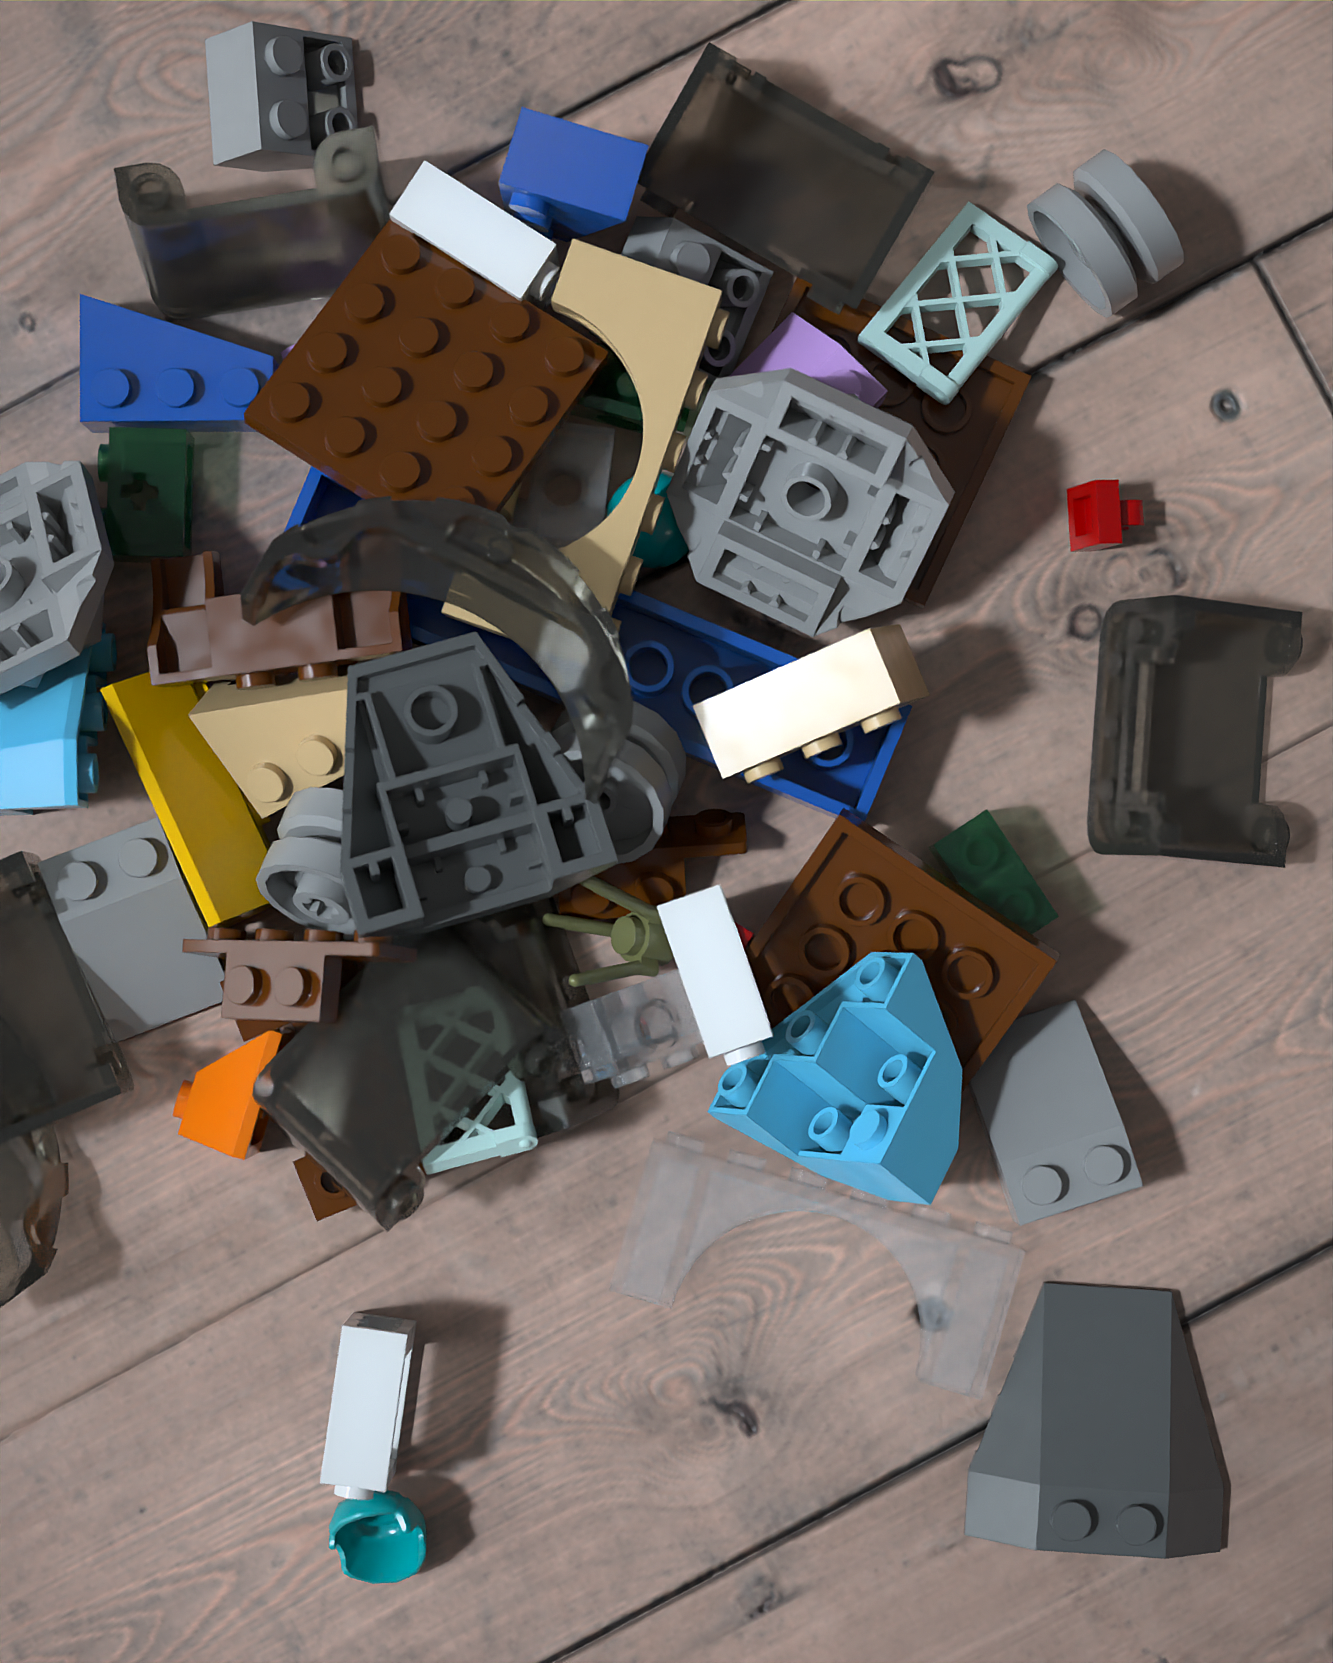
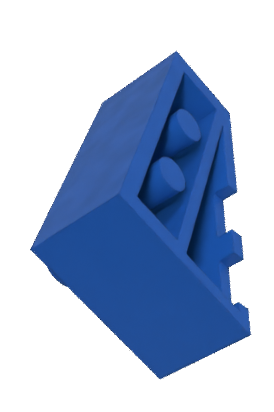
M522 107L499 179L504 211L550 241L555 238L569 242L572 239H578L625 222L649 145Z
M80 294V422L92 433L257 432L245 424L244 412L279 367L273 356Z

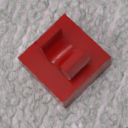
M1118 479L1093 480L1067 489L1070 552H1091L1122 544V531L1129 530V526H1144L1143 500H1120Z

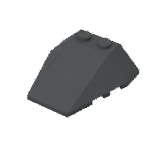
M477 632L348 667L340 877L359 938L424 934L549 898L617 864V856L597 796L586 781L582 782L565 759L559 744L549 731L546 733L525 704L521 692Z
M1043 1282L1014 1353V1360L1001 1393L997 1395L991 1410L990 1420L978 1450H975L968 1468L964 1534L966 1536L1038 1551L1160 1559L1220 1552L1224 1486L1172 1291Z

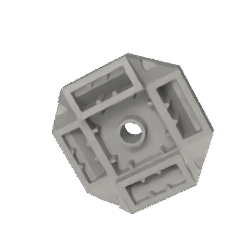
M793 368L717 378L714 381L666 493L677 526L690 550L688 559L696 582L814 637L838 628L842 622L867 617L901 604L955 491L913 425L860 401L856 394H845ZM806 482L816 485L819 489L809 486Z
M64 461L62 465L50 462H25L0 475V695L19 685L37 688L45 672L79 656L82 650L101 641L104 591L112 573L114 561L93 478L80 461Z

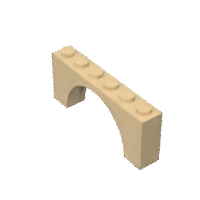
M572 239L551 303L555 312L577 321L604 341L619 358L631 377L643 414V442L637 470L628 490L612 513L595 529L575 542L557 550L535 556L517 558L493 557L471 552L464 562L460 560L442 613L446 617L593 668L597 655L609 658L622 623L620 620L611 618L619 593L631 596L643 563V559L633 556L641 531L652 535L665 501V497L654 494L662 470L672 473L676 470L687 438L686 435L676 432L684 408L693 411L697 410L708 378L707 373L698 371L706 346L718 349L730 312L719 309L722 303V290Z

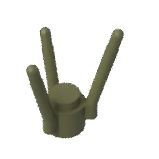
M594 876L579 883L594 893L632 912L620 917L615 924L547 913L543 916V923L547 926L611 937V944L615 952L620 954L625 961H629L627 963L572 974L569 977V984L572 987L591 985L635 975L656 977L659 973V966L668 964L674 957L657 906L651 905Z

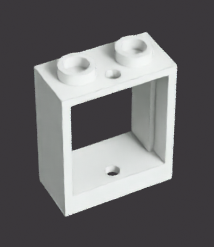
M424 160L390 212L391 220L412 234L415 233L519 301L522 302L525 299L545 312L551 304V299L559 279L558 275L561 271L556 244Z
M720 884L657 906L709 1058L723 1054L727 1066L766 1053L762 1040L774 1037L724 890Z
M353 1312L342 1325L320 1483L335 1485L334 1494L337 1496L358 1500L373 1499L374 1491L386 1492L395 1474L416 1320Z

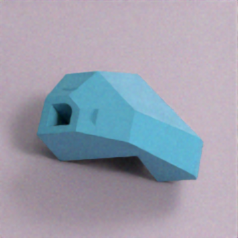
M102 622V638L100 642L82 650L79 656L45 672L37 688L19 685L0 695V816L33 815V809L89 808L88 793H97L99 766L96 753H88L87 746H98V731H106L108 726V706L102 693L97 692V687L107 686V672L115 671L117 666L116 638L114 633H106L105 623Z
M871 952L772 1029L774 1037L762 1040L766 1053L731 1065L721 1076L718 1083V1092L707 1112L717 1120L823 1177L887 1200L931 1205L959 1147L962 1067L922 960L914 953Z

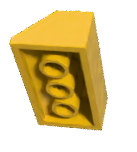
M150 672L100 689L208 927L227 928L273 907L260 893L256 882L257 874L271 846L262 827L263 824L271 821L270 815L263 819L260 817L188 716L210 689L209 682L165 688L151 686Z

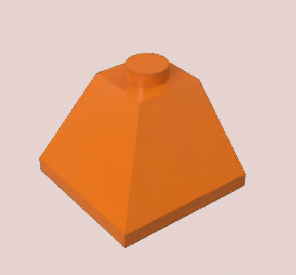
M285 1027L269 1030L197 1071L194 1082L184 1080L173 1110V1117L182 1119L178 1134L238 1159L246 1160L258 1154L294 1040L295 1030Z

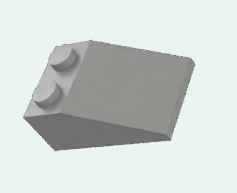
M159 817L37 863L59 922L116 1043L222 1003L223 990L220 982L225 978V965L222 958L182 952L183 939L207 940L209 927Z
M1074 999L1016 1018L968 1084L1012 1220L1021 1226L1142 1187L1143 1183L1122 1119L1076 1000Z

